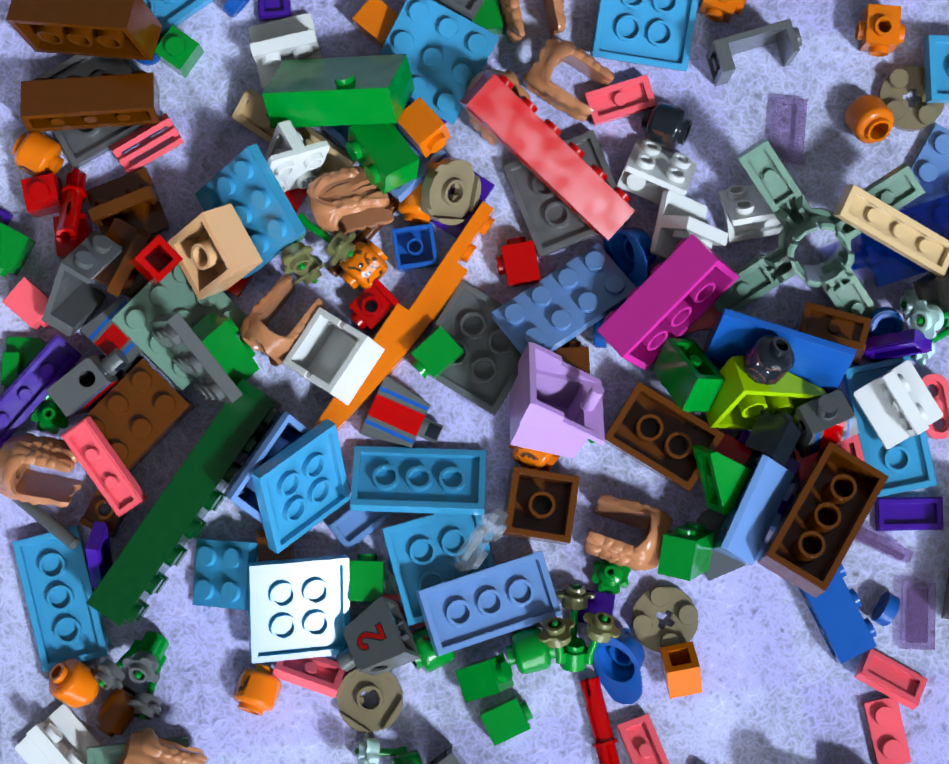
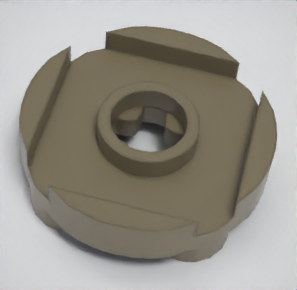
M903 66L894 70L881 84L878 97L892 111L894 116L893 127L907 132L919 131L931 125L941 114L945 104L926 103L925 69L920 66ZM910 90L915 91V96L920 97V102L914 103L913 107H909L908 101L903 100V95H907Z
M454 157L444 158L439 162H431L426 168V177L422 185L421 211L428 214L434 221L446 225H457L463 222L464 219L461 218L468 211L473 212L481 195L480 177L475 175L472 169L474 166L468 161ZM452 186L455 188V192L450 194L448 198V190Z
M671 586L655 587L645 591L636 600L632 609V627L636 637L644 646L653 651L660 652L661 647L686 643L692 640L698 627V611L691 598L683 591ZM667 610L671 611L670 618L674 621L672 626L665 625L663 628H659L657 626L659 620L656 618V614L658 612L664 614Z
M357 668L350 671L341 681L337 692L338 708L341 717L351 728L364 733L377 732L391 726L398 718L403 707V689L398 678L391 671L374 676L360 672ZM371 690H375L377 692L376 698L380 701L377 706L371 704L369 707H365L363 705L365 699L361 696L362 692L369 693Z

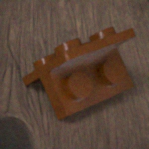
M141 168L86 191L91 205V209H88L92 222L100 228L104 236L115 217H119L151 235L169 228L168 220L146 168Z
M115 217L105 236L122 246L123 250L94 279L107 285L106 291L118 297L122 293L132 298L148 280L129 261L155 236L119 217Z
M806 302L799 332L857 349L856 355L849 366L851 367L852 364H859L865 352L866 340L872 319Z

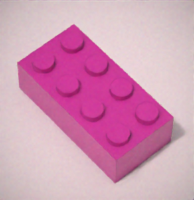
M691 234L675 246L674 252L664 262L657 264L652 269L650 277L641 286L630 291L626 301L617 310L610 312L605 317L603 325L597 331L622 358L647 371L656 362L666 339H679L740 276L713 249L694 234Z

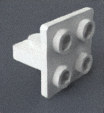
M311 13L258 24L248 28L251 39L250 48L257 65L263 89H265L283 60L322 58Z
M287 120L277 124L265 159L284 193L296 188L306 189L318 177L330 145L325 140L304 146L301 134L295 130L291 121Z
M638 138L617 187L660 204L664 189L682 196L686 195L697 164L682 153H672L661 148L660 145Z
M755 184L748 186L733 185L726 190L719 191V199L724 208L726 233H729L727 239L729 243L780 234L783 226Z
M664 189L659 204L650 253L666 260L674 252L675 246L691 234H694L711 249L712 245L726 246L729 233L705 223L706 205Z
M910 360L904 361L853 392L854 399L885 449L894 447L910 436L921 434L929 429L930 424L943 417L942 411Z
M62 704L44 721L31 728L26 733L27 736L15 746V750L27 764H87L86 747L102 744L66 704Z

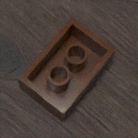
M142 358L83 419L89 415L131 473L195 406L149 361Z
M638 382L605 433V443L683 491L690 492L699 478L692 446L700 444L715 451L725 434L716 428H710L709 424L690 412L682 411L672 401Z

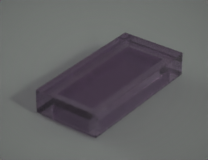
M774 98L770 145L783 164H803L808 99Z
M862 526L854 539L900 563H910L914 555V551Z
M901 582L900 649L935 650L936 583Z

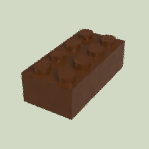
M11 0L6 17L8 23L35 52L153 61L162 29V24L143 0Z
M827 443L817 454L757 563L815 598L826 592L889 476L834 443Z

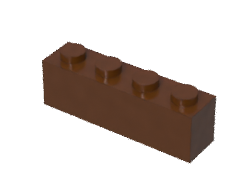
M135 71L131 74L121 75L103 73L92 77L72 75L63 79L35 78L32 81H21L20 117L28 132L160 124V89L154 72L147 73L144 71Z

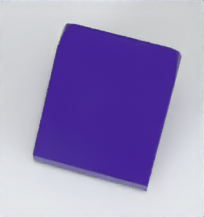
M586 590V592H594L595 598L588 599L587 609L578 610L579 623L588 624L583 620V616L587 612L593 614L605 612L613 616L615 594Z

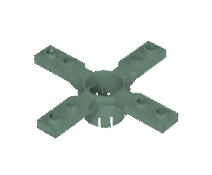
M766 137L738 154V160L783 228L778 236V248L767 255H759L735 271L740 278L713 304L718 312L721 314L725 308L738 312L794 275H798L803 281L806 278V285L820 287L822 285L838 310L869 318L871 313L878 308L851 269L854 262V253L850 252L852 251L851 239L862 232L833 216L834 212L830 210L811 208ZM906 162L863 189L896 210H899L925 193ZM818 226L820 230L836 231L835 236L839 240V245L834 255L827 261L818 265H805L794 259V251L798 247L796 241L799 242L806 234L816 231ZM870 330L868 332L867 338L873 336Z

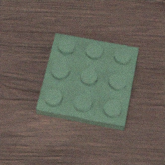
M178 263L159 283L152 285L148 281L110 321L182 391L194 378L189 372L184 374L172 360L176 355L168 346L163 348L156 341L151 333L155 329L150 322L160 314L178 312L192 329L212 312L222 318L225 316L229 317L238 327L239 332L236 333L238 335L241 325L247 316L223 291L198 300Z

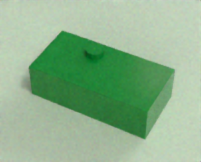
M407 54L283 60L262 92V96L272 128H276L279 122L287 120L291 121L293 127L390 124L398 122L415 88Z

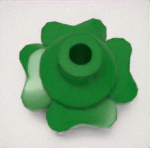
M50 395L43 399L31 416L33 422H38V431L47 430L52 434H57L60 430L59 427L62 429L68 427L69 416H65Z
M602 559V562H594V574L591 580L593 583L598 584L600 592L609 591L613 594H618L620 587H628L630 568L609 563Z

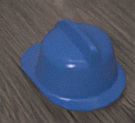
M620 227L609 241L603 238L606 253L635 287L641 286L648 279V266L656 259V255L650 253L652 240L648 233L638 227Z
M622 628L618 638L611 637L607 643H598L593 658L596 675L600 676V683L610 697L621 704H633L640 699L643 693L640 669L644 662L645 654L642 645L631 636L630 630Z

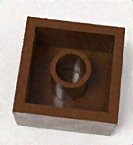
M516 466L512 467L509 472L500 535L561 545L570 544L580 477Z

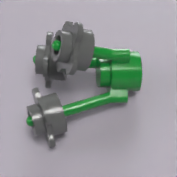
M148 631L142 640L135 639L130 649L116 663L106 659L98 666L94 664L91 667L96 674L94 679L105 690H115V688L121 690L123 688L121 682L125 679V674L121 668L123 666L127 667L129 678L133 682L144 683L149 681L146 693H136L134 700H129L128 702L134 708L133 715L141 720H152L153 717L160 718L162 715L160 708L161 699L153 694L156 684L160 679L161 668L167 659L164 653L169 646V642L162 635Z

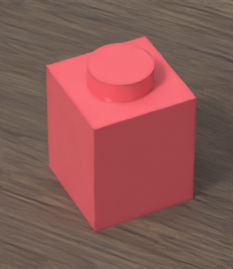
M23 277L2 302L31 328L39 331L41 327L46 329L50 326L42 321L49 296L31 280Z

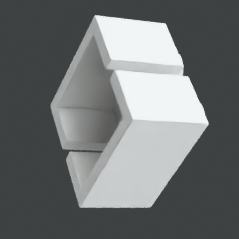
M319 307L282 363L341 402L349 405L385 349L367 335Z

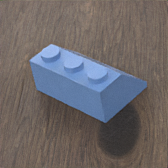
M286 411L280 412L235 478L230 482L222 497L262 523L251 472L309 430Z
M763 454L752 460L749 469H751L750 474L731 512L727 515L712 548L747 566H752L760 558L767 545L764 543L768 531L774 532L781 519L782 514L777 512L782 500L786 502L789 500L795 487V483L791 482L794 473Z

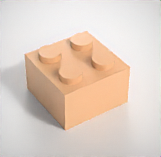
M231 203L202 212L167 241L183 258L179 265L198 300L229 289L263 262Z

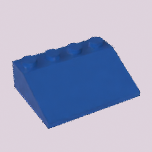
M726 308L710 328L703 352L717 370L720 371L732 356H744L746 351L762 335H777L786 339L794 352L795 362L789 373L824 389L826 394L837 390L857 351L854 348Z

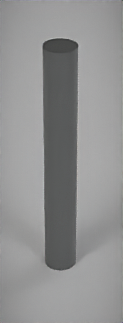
M12 500L69 549L73 550L79 545L80 539L38 504L32 505L29 502Z

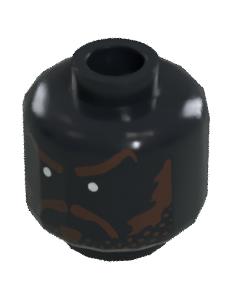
M663 101L657 103L653 110L647 108L641 123V127L646 128V139L667 149H674L678 144L684 145L692 126V120L688 119L687 110Z
M764 334L746 351L743 362L746 373L751 380L759 384L774 385L793 367L795 356L786 339L773 334Z

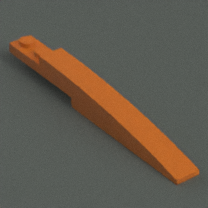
M482 201L411 308L408 310L399 303L395 306L373 339L385 350L349 405H346L334 397L315 426L327 418L336 424L338 432L377 391L386 376L389 377L444 309L461 281L468 275V270L459 265L461 260L465 263L469 261L477 248L473 243L478 235L482 234L485 236L495 222V219L491 217L494 208Z

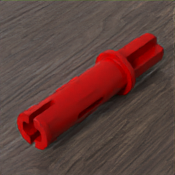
M77 168L67 174L66 184L60 192L62 204L56 230V239L63 245L75 243L81 207L87 197L85 191L87 176Z
M600 676L580 680L578 682L581 686L594 743L591 745L592 748H596L599 763L620 764L615 745L618 739L613 736L600 684Z

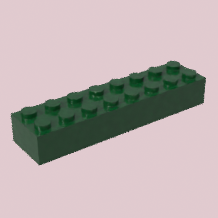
M241 379L237 387L243 395L233 403L225 402L86 602L118 626L133 623L135 620H141L150 607L146 603L149 596L154 593L158 594L169 579L165 573L173 565L177 567L188 552L184 546L189 539H196L201 534L207 524L203 520L208 511L213 510L215 512L225 499L222 497V491L235 478L242 467V462L255 449L261 440L260 436L266 428L270 427L280 413L279 409L282 405L248 381Z

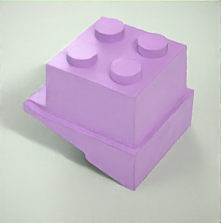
M528 342L518 361V375L509 393L510 445L573 459L587 439L603 446L605 443L602 399L604 388L602 387L601 380L563 362L562 356L536 343Z

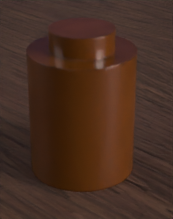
M124 684L121 690L115 688L95 715V719L99 722L96 727L110 737H113L115 734L123 735L135 718L133 715L134 708L128 702L129 700H134L136 692Z

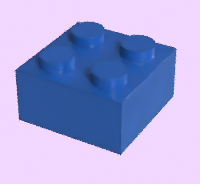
M432 223L392 229L398 272L439 266Z

